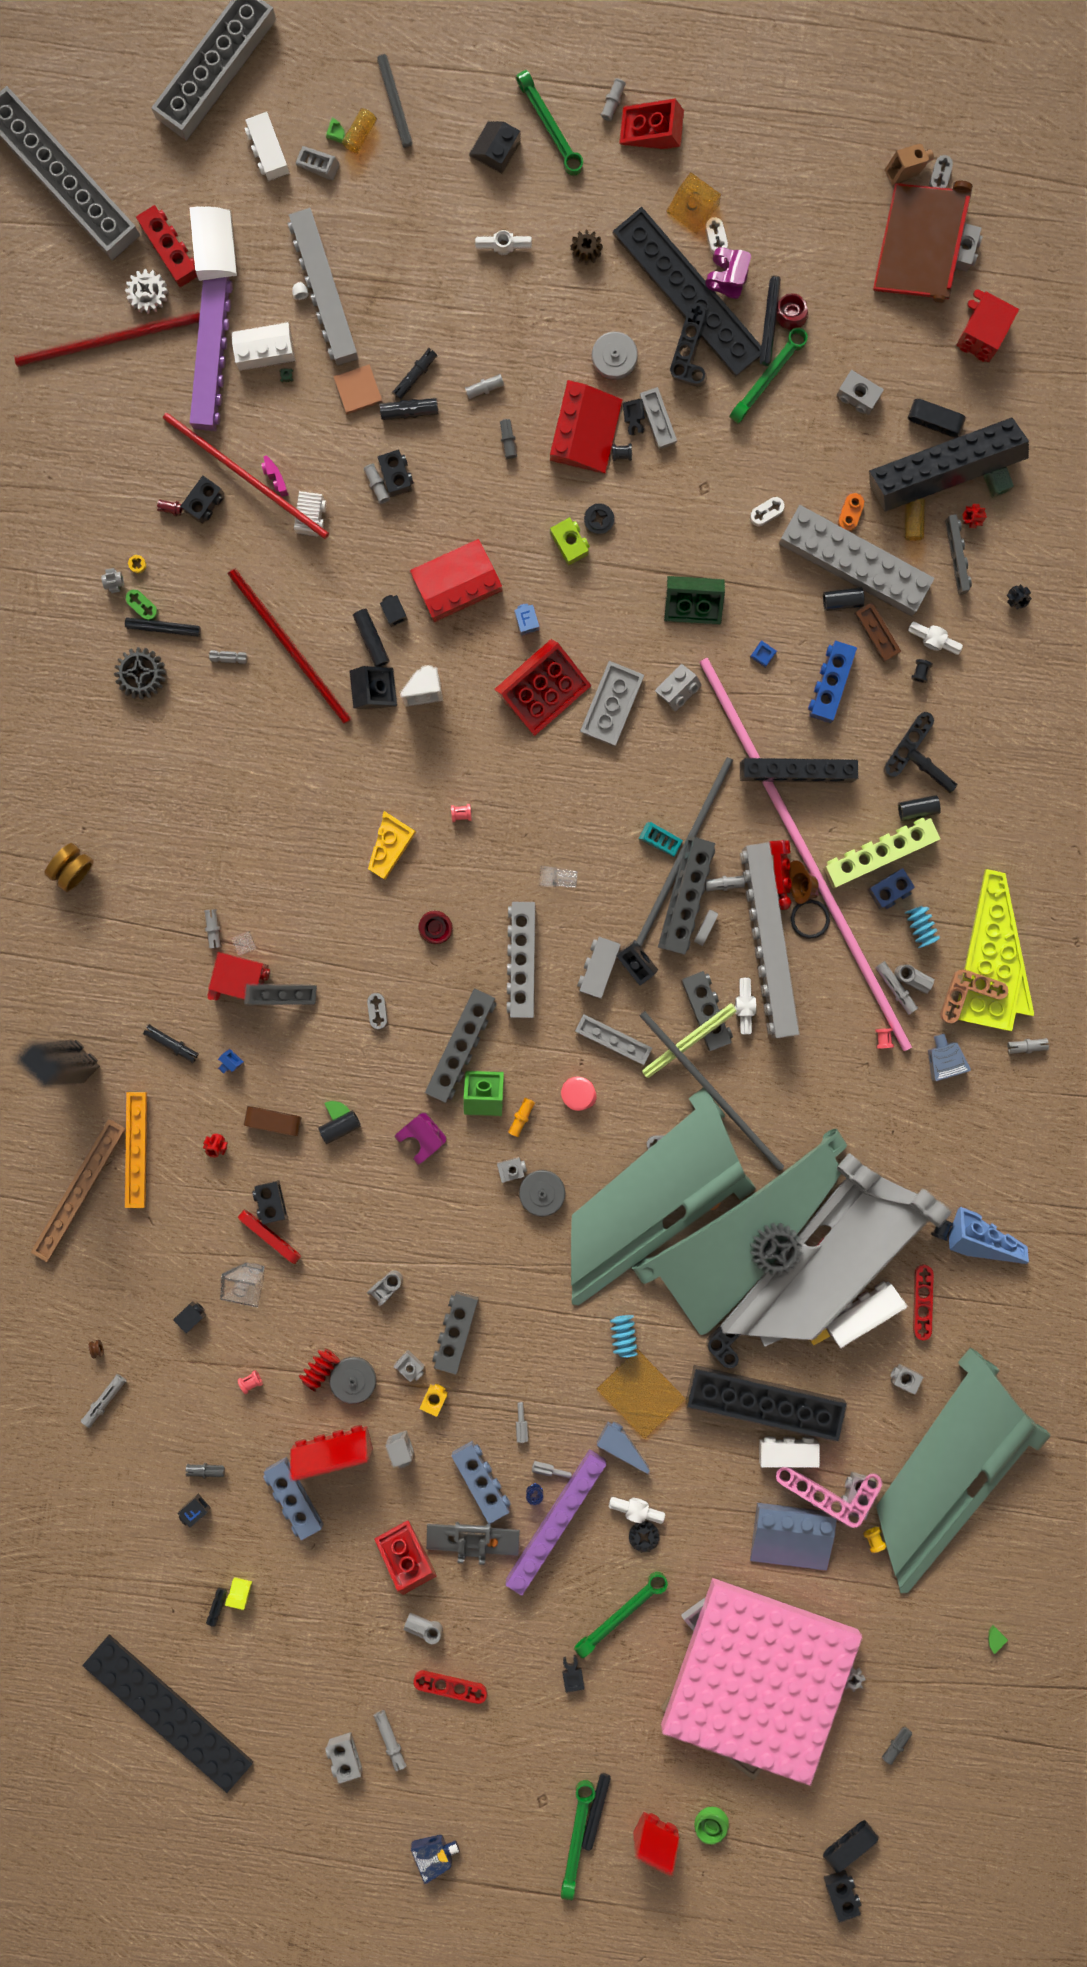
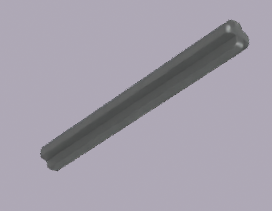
M382 54L377 57L402 146L404 148L412 146V139L387 55Z

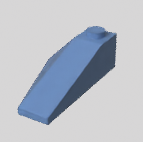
M962 1207L958 1209L953 1221L954 1224L949 1232L950 1250L971 1257L1022 1264L1029 1263L1026 1245L1009 1234H1002L996 1230V1225L993 1223L989 1225L981 1220L982 1216L978 1213Z

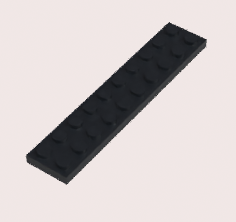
M640 207L613 230V235L685 319L692 304L701 303L705 307L707 320L701 338L735 377L760 357V343L717 293L706 286L705 279L643 207ZM700 310L697 313L694 312L696 319L698 315H702Z
M110 1634L82 1665L226 1793L230 1791L253 1764L254 1761Z

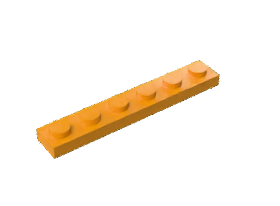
M126 1092L125 1208L146 1207L147 1092Z

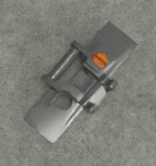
M456 1522L455 1525L427 1524L426 1549L457 1551L459 1553L458 1563L463 1564L466 1556L478 1557L479 1565H485L486 1554L518 1556L520 1530L491 1528V1524L486 1526L460 1524V1522ZM450 1535H451V1536H455V1537H454V1541H455V1542H453V1541H451V1540L449 1539V1536H450Z

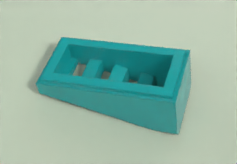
M652 822L646 823L639 836L641 841L672 857H675L683 841ZM651 830H654L650 838H648V835L651 832ZM660 833V836H659L657 842H655L654 840H655L657 834ZM665 836L668 837L664 846H662L661 844ZM674 840L675 842L671 849H667L671 841Z

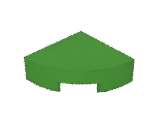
M332 118L326 138L345 144L344 129L338 120Z
M338 1101L324 1103L332 1120L350 1111L346 1105Z
M992 1625L989 1630L988 1643L990 1649L995 1654L1008 1639Z

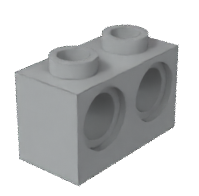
M407 1430L389 1436L386 1448L393 1467L399 1466V1468L409 1465L410 1461H412L414 1450Z
M851 1471L850 1477L848 1476L845 1482L846 1493L841 1498L851 1504L858 1492L855 1489L856 1484L863 1482L867 1476ZM874 1478L868 1479L869 1487L876 1488V1480ZM866 1495L859 1496L858 1501L861 1505L866 1506L869 1504V1499ZM869 1510L864 1518L865 1520H867ZM855 1512L849 1514L859 1518V1515Z
M352 1733L329 1739L328 1745L325 1748L326 1755L332 1761V1774L334 1778L337 1777L338 1783L361 1777L363 1768ZM341 1746L345 1751L339 1752L336 1750V1747ZM348 1765L351 1769L344 1770L341 1766Z

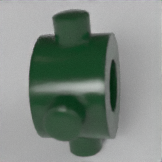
M292 368L280 369V381L282 383L294 381Z

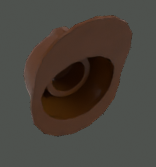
M798 860L791 861L788 871L792 882L790 891L795 902L803 904L808 899L817 898L819 896L817 878L808 873L802 862Z

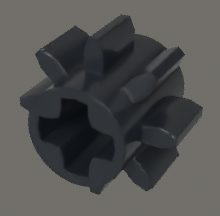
M1021 584L1012 587L1007 594L1009 598L1008 604L1011 608L1015 607L1017 610L1025 608L1032 599L1029 596L1031 591L1028 587L1024 588Z

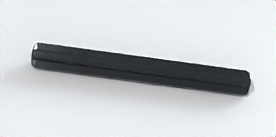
M775 275L769 280L760 354V365L769 366L772 358L781 278Z

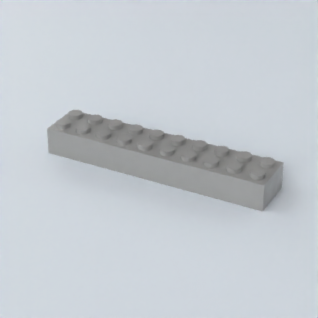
M6 86L0 91V139L113 261L140 236L136 226L9 87Z
M770 843L748 845L742 849L740 860L741 864H745L743 877L744 882L748 883V890L746 891L747 902H751L749 918L750 921L754 922L752 937L753 940L757 941L755 956L756 959L759 958L760 966H758L759 978L762 977L763 985L760 988L762 997L765 996L766 1004H763L764 1013L769 1018V1023H766L767 1033L772 1038L799 1035Z

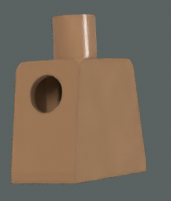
M922 144L897 150L885 168L892 186H895V183L899 184L919 175L927 163L933 161V151L931 149L925 150Z

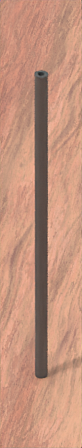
M726 757L688 837L697 836L734 761L733 759ZM686 841L636 940L640 947H642L677 876Z
M645 1011L641 1013L640 1018L773 1166L778 1171L782 1170L784 1165Z

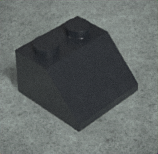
M488 121L470 151L469 156L502 174L521 142V131L504 121Z
M362 666L349 670L353 709H376L397 706L393 668Z

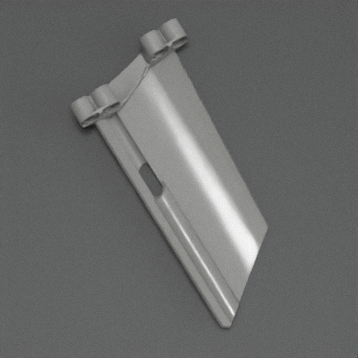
M849 1153L836 1168L846 1179L797 1235L801 1238L798 1243L803 1245V1248L799 1249L803 1255L797 1256L800 1263L794 1262L795 1269L789 1267V1273L787 1274L782 1270L781 1276L776 1272L774 1276H771L769 1271L765 1273L721 1325L722 1332L727 1334L814 1340L928 1221L940 1227L952 1212L925 1189H921L918 1194L909 1191L871 1171ZM828 1225L832 1228L818 1246L809 1247L805 1244L819 1226ZM790 1249L786 1251L785 1258L788 1256Z

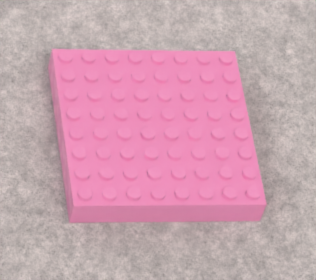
M712 1578L661 1723L662 1733L811 1785L862 1639L859 1630Z

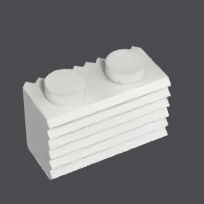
M299 491L297 509L323 528L324 520L321 519L322 512L326 511V501L323 495ZM295 518L294 530L297 534L319 536Z

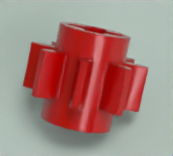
M980 504L966 506V510L962 514L964 524H969V528L983 526V522L987 518L985 508H980Z
M212 1134L211 1138L206 1136L203 1149H206L205 1153L208 1156L216 1158L219 1154H225L228 1143L225 1142V1138L222 1135Z

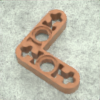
M963 969L957 970L952 977L941 1009V1019L946 1023H954L958 1020L968 990L994 999H1003L1008 994V987L1003 982ZM964 973L965 978L972 979L971 987L968 986L970 982L963 981L960 983L958 975ZM978 979L985 981V988L983 990L976 988L975 983ZM990 982H992L991 987L998 988L1001 986L1003 993L998 994V996L994 990H989V993H987L990 988ZM954 991H958L961 994V999L958 1002H954L951 999V994ZM948 1002L952 1005H958V1008L953 1007L952 1014H954V1018L949 1020L945 1013L949 1012L952 1006H948Z

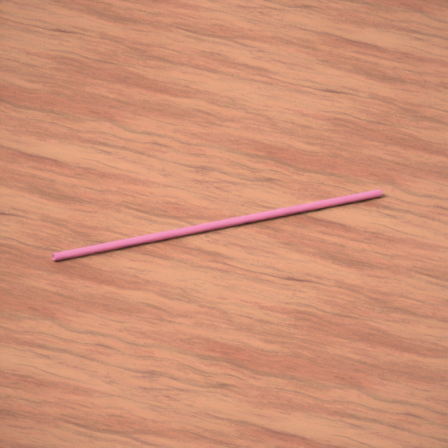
M703 659L699 663L749 758H760L709 659ZM762 782L808 871L817 878L819 883L818 890L890 1027L893 1028V1033L902 1050L906 1051L912 1048L774 783Z

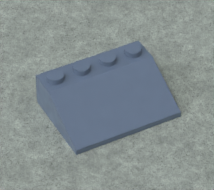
M757 1503L750 1561L827 1571L837 1518L821 1510Z

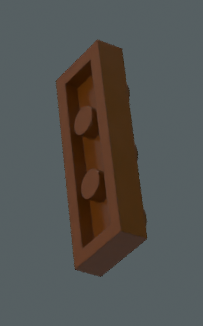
M872 602L854 613L883 662L901 652Z

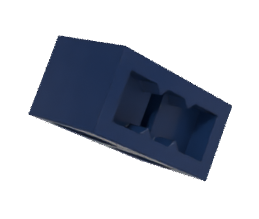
M902 868L867 890L878 908L885 907L887 910L896 904L895 900L899 897L903 900L912 894L911 890L915 886ZM898 880L904 882L905 887L903 890L897 889L896 882ZM882 890H885L888 893V899L886 901L880 898V892Z

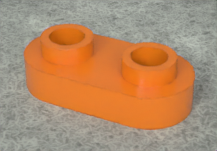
M852 493L847 496L838 519V526L849 532L857 526L864 506V499L860 494ZM852 500H856L858 505H853ZM850 518L852 523H847L845 519Z

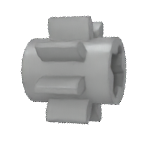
M114 568L106 569V574L101 575L104 589H109L111 593L120 592L119 587L124 586L122 573L117 572Z
M853 1666L851 1667L845 1689L850 1687L855 1692V1689L863 1688L861 1681H864L865 1677L860 1675L862 1673L860 1668L856 1670Z

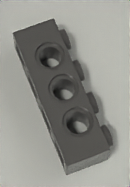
M704 971L681 979L700 1027L721 1011L717 1006V1002H719L718 996L715 991H711L709 985L712 984L709 974H705ZM699 987H703L706 990V995L703 998H699L696 995V990ZM705 1005H710L713 1008V1013L710 1016H706L703 1013ZM724 1022L719 1025L720 1031L717 1034L710 1032L704 1036L709 1051L732 1043L731 1038H733V1034L729 1027L726 1028Z
M456 1291L455 1296L451 1295L448 1306L452 1308L450 1314H446L443 1325H446L445 1332H440L437 1342L441 1346L439 1351H435L432 1362H435V1369L457 1374L478 1297ZM455 1310H464L465 1316L463 1318L456 1317ZM455 1327L459 1329L460 1334L452 1336L449 1330ZM451 1346L455 1352L452 1355H447L444 1352V1348Z

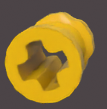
M879 1527L870 1528L863 1533L869 1542L871 1553H877L887 1547L879 1534Z

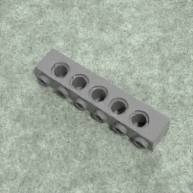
M512 902V906H508V918H512V925H508V937H511V945L508 944V956H511V964H507V975H511V983H507V994H511V1002H507V1014H510V1017L534 1018L535 902ZM520 916L527 919V924L524 927H519L516 924V919ZM520 935L525 936L527 939V943L524 946L516 944V938ZM518 955L526 957L527 961L524 965L516 964L515 959ZM518 974L526 976V982L522 985L515 982V977ZM516 994H525L526 1001L523 1004L516 1003Z

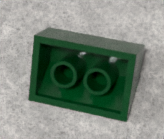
M667 576L664 621L721 625L725 597V579Z

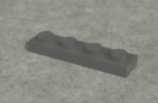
M957 514L948 516L945 523L958 595H962L970 590L972 581L971 577L967 575L968 559L964 557L965 542L960 536V531L962 530L961 521L957 519Z
M246 984L244 1004L315 1005L317 986L313 984Z

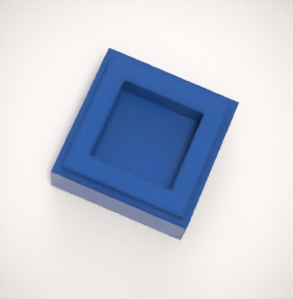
M761 640L750 658L766 668L777 651Z

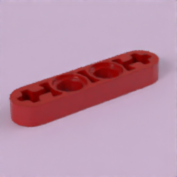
M245 1209L239 1214L238 1219L288 1261L293 1264L299 1261L301 1255L265 1224H262L253 1214Z
M921 1264L915 1269L913 1334L923 1341L929 1339L932 1334L934 1283L933 1270L925 1264ZM924 1268L929 1272V1275H925V1282H929V1285L919 1284V1281L923 1282V1276L919 1275V1273L923 1272ZM923 1287L929 1291L928 1296L925 1298H921L918 1294L919 1290ZM926 1307L928 1314L925 1317H920L918 1315L919 1308ZM918 1320L928 1321V1323L924 1322L923 1327L927 1330V1332H925L923 1336H921V1334L918 1333V1330H921L922 1323L918 1322Z
M425 1670L418 1671L414 1676V1687L423 1692L475 1704H481L487 1698V1689L481 1683ZM421 1676L425 1677V1681L428 1682L419 1684L420 1681L417 1679H421ZM431 1678H434L432 1687H429ZM439 1680H443L446 1683V1687L442 1690L438 1689L435 1685ZM458 1684L463 1685L465 1692L462 1694L456 1693L454 1690L455 1686ZM468 1687H471L470 1696H467ZM481 1690V1694L484 1695H480V1697L478 1698L476 1697V1693L473 1692Z

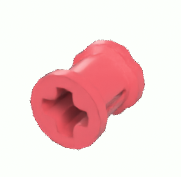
M470 804L461 807L451 805L452 822L466 819L472 821Z
M893 1028L875 1029V1032L878 1033L877 1049L894 1047L891 1040Z
M256 1370L251 1375L238 1379V1384L245 1395L249 1393V1390L263 1385L262 1379Z

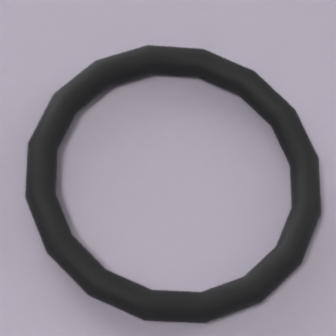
M809 899L803 904H797L792 910L791 925L794 931L801 937L808 939L817 938L823 935L829 927V912L826 906L819 901ZM809 903L820 906L826 915L824 928L817 934L812 935L802 933L795 924L796 911L804 904Z

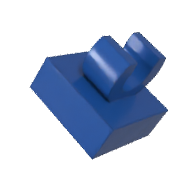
M229 1049L219 1057L218 1060L222 1064L218 1069L223 1074L228 1070L233 1072L244 1061Z

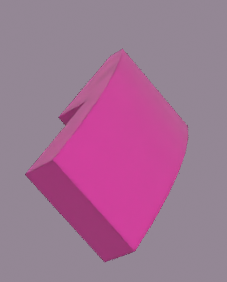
M267 455L263 456L265 463H261L264 475L267 474L269 479L273 480L275 491H279L281 497L288 496L286 484L278 468Z

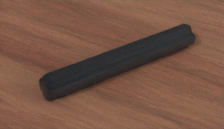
M136 618L125 619V627L127 629L199 637L201 633V628L197 625Z
M606 1773L599 1775L595 1798L592 1802L582 1841V1848L587 1851L593 1849L611 1779L610 1775Z

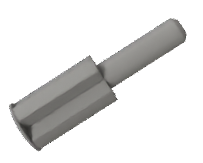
M518 1402V1422H516V1437L519 1443L528 1442L527 1421H524L523 1402Z
M534 1461L532 1465V1472L550 1477L554 1474L571 1478L570 1472L554 1469V1465Z

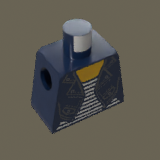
M440 1834L412 1841L411 1852L424 1884L452 1867L451 1856L460 1852L456 1840L446 1844L443 1835Z

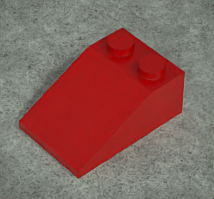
M676 98L624 106L619 143L626 146L655 149L680 147L684 109Z
M409 1520L374 1538L394 1585L402 1595L437 1577L430 1559Z
M643 1812L633 1831L636 1858L671 1876L679 1842L678 1829L670 1822L665 1823L653 1813L647 1814Z

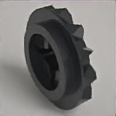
M594 504L585 512V526L590 532L597 535L605 534L614 524V513L605 504ZM596 512L600 517H605L602 520V526L599 522H594Z
M651 1522L635 1523L629 1531V1542L634 1549L641 1553L650 1552L656 1548L659 1542V1531ZM649 1532L647 1537L650 1542L646 1540L640 1542L641 1536L639 1533L645 1535Z

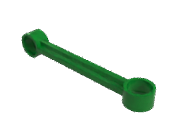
M526 69L515 75L519 88L527 95L563 156L566 173L571 176L580 174L583 169L582 156L572 151L536 90L530 73ZM570 159H577L580 162V167L571 169L567 166V162Z
M794 328L791 330L787 338V344L743 400L733 409L729 417L737 424L743 420L749 409L793 353L804 348L808 339L807 332L804 329ZM799 334L803 337L804 342L802 344H795L792 342L791 336Z
M661 1572L651 1573L648 1577V1584L589 1636L583 1637L575 1645L574 1650L582 1659L587 1657L603 1638L653 1594L664 1593L668 1587L665 1575ZM662 1577L665 1581L664 1586L660 1589L651 1587L652 1579Z
M582 1780L576 1786L578 1803L561 1889V1899L573 1901L576 1875L589 1803L595 1798L594 1785L588 1780ZM583 1786H588L592 1790V1794L587 1798L581 1797L578 1794L579 1789Z

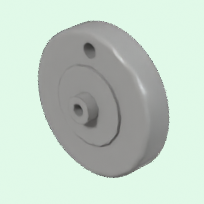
M609 332L599 337L592 349V363L595 370L601 376L611 380L622 379L628 376L636 366L638 357L637 347L634 341L626 334Z

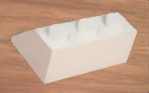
M289 323L232 332L234 357L239 371L295 361Z
M424 666L421 667V670L416 671L401 692V698L405 707L443 701L437 668Z

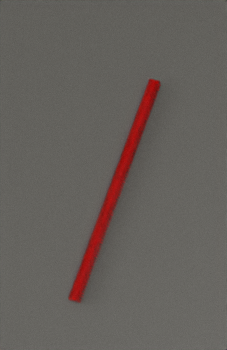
M195 311V314L194 312L191 314L190 312L188 316L183 314L179 318L177 316L176 318L174 316V319L169 317L167 321L166 319L165 321L162 319L160 322L158 320V323L153 321L151 325L150 323H146L142 327L137 325L135 329L132 326L130 330L125 328L123 331L121 329V332L116 330L115 333L114 331V334L113 332H109V335L107 333L105 336L100 334L98 338L93 336V339L88 337L84 341L79 339L77 343L76 341H72V344L70 342L68 345L63 343L61 347L56 345V348L55 346L53 348L51 346V348L49 347L45 351L40 349V352L35 350V353L33 351L31 354L26 352L24 356L19 354V357L18 355L16 357L14 355L15 364L19 367V365H28L33 362H40V360L56 358V356H65V354H72V352L77 353L79 350L81 352L86 349H93V347L97 348L102 347V345H109V343L125 341V339L130 340L132 337L134 339L139 336H146L148 333L150 335L155 334V332H162V330H169V328L171 330V327L174 329L178 328V326L183 327L185 324L186 326L192 325L194 322L196 324L197 322L199 323L200 313Z
M236 568L227 573L229 574L228 576L239 587L257 613L261 615L260 617H262L270 630L274 632L273 634L284 645L291 657L296 660L295 662H297L305 675L309 677L308 679H310L318 692L322 694L340 720L344 722L343 724L351 721V716L347 715L348 713H346L345 709L343 710L344 707H342L341 703L337 702L338 699L334 698V694L330 693L331 690H329L328 686L325 687V682L321 681L322 679H320L319 675L317 676L318 673H316L315 669L311 668L310 664L308 665L309 662H307L306 658L304 659L302 653H299V649L295 648L296 645H294L289 636H286V632L275 621L276 619L272 617L270 611L265 608V605L262 604L255 592L250 589L251 587H249L242 575L239 574Z

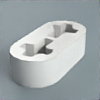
M716 217L709 219L705 230L710 251L714 255L715 250L718 248L715 247L716 240L724 248H727L728 243L722 221ZM712 224L718 227L717 234L714 233L713 229H710Z
M774 497L754 508L750 515L751 523L755 526H762L779 516L784 509L783 500ZM772 503H774L775 505H780L778 511L776 509H773L769 512V509L773 505ZM764 512L766 513L761 521L760 519H755L756 513L759 515Z

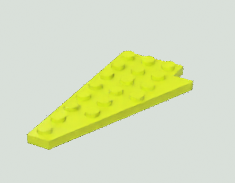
M986 869L984 871L964 970L1005 983L1008 987V994L1003 999H994L968 990L958 1020L1012 1031L1016 1013L1034 1016V1010L1006 874ZM963 973L962 982H970L968 986L971 987L972 979L965 978ZM978 979L975 983L976 988L983 990L985 988V981ZM990 982V988L987 993H989V990L996 991L997 996L1003 993L1001 986L998 988L991 987L992 982Z

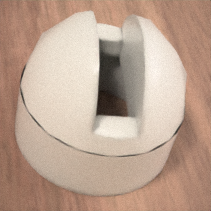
M303 283L294 284L292 289L294 299L301 300L307 298V287Z

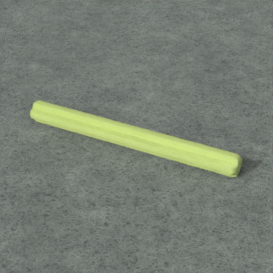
M729 1004L677 1043L676 1046L682 1053L734 1015L737 1012L735 1006ZM668 1050L645 1067L642 1072L647 1078H650L676 1057Z

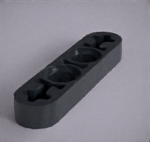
M923 712L916 717L885 763L884 773L886 776L894 778L902 772L910 759L900 757L898 751L900 748H906L910 752L911 749L918 748L933 726L934 717L931 713ZM927 717L929 725L925 724L921 730L918 729L922 723L920 718ZM911 732L918 733L919 740L917 742H912L909 739ZM895 757L900 761L895 768L897 772L890 773V767L888 766H892L896 762L893 759Z

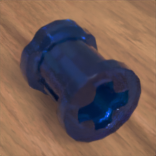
M537 1483L531 1484L526 1489V1499L529 1504L538 1505L543 1500V1489ZM534 1491H537L538 1495L536 1497H532Z

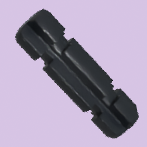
M218 1588L216 1590L209 1612L210 1615L206 1621V1624L211 1627H215L227 1594L226 1589Z

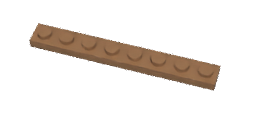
M108 1119L30 1253L46 1262L51 1259L124 1134L125 1127Z

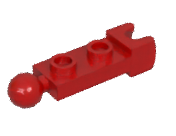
M769 841L771 855H773L779 907L780 910L785 911L791 906V899L787 896L792 887L788 871L790 869V860L787 854H791L790 841Z

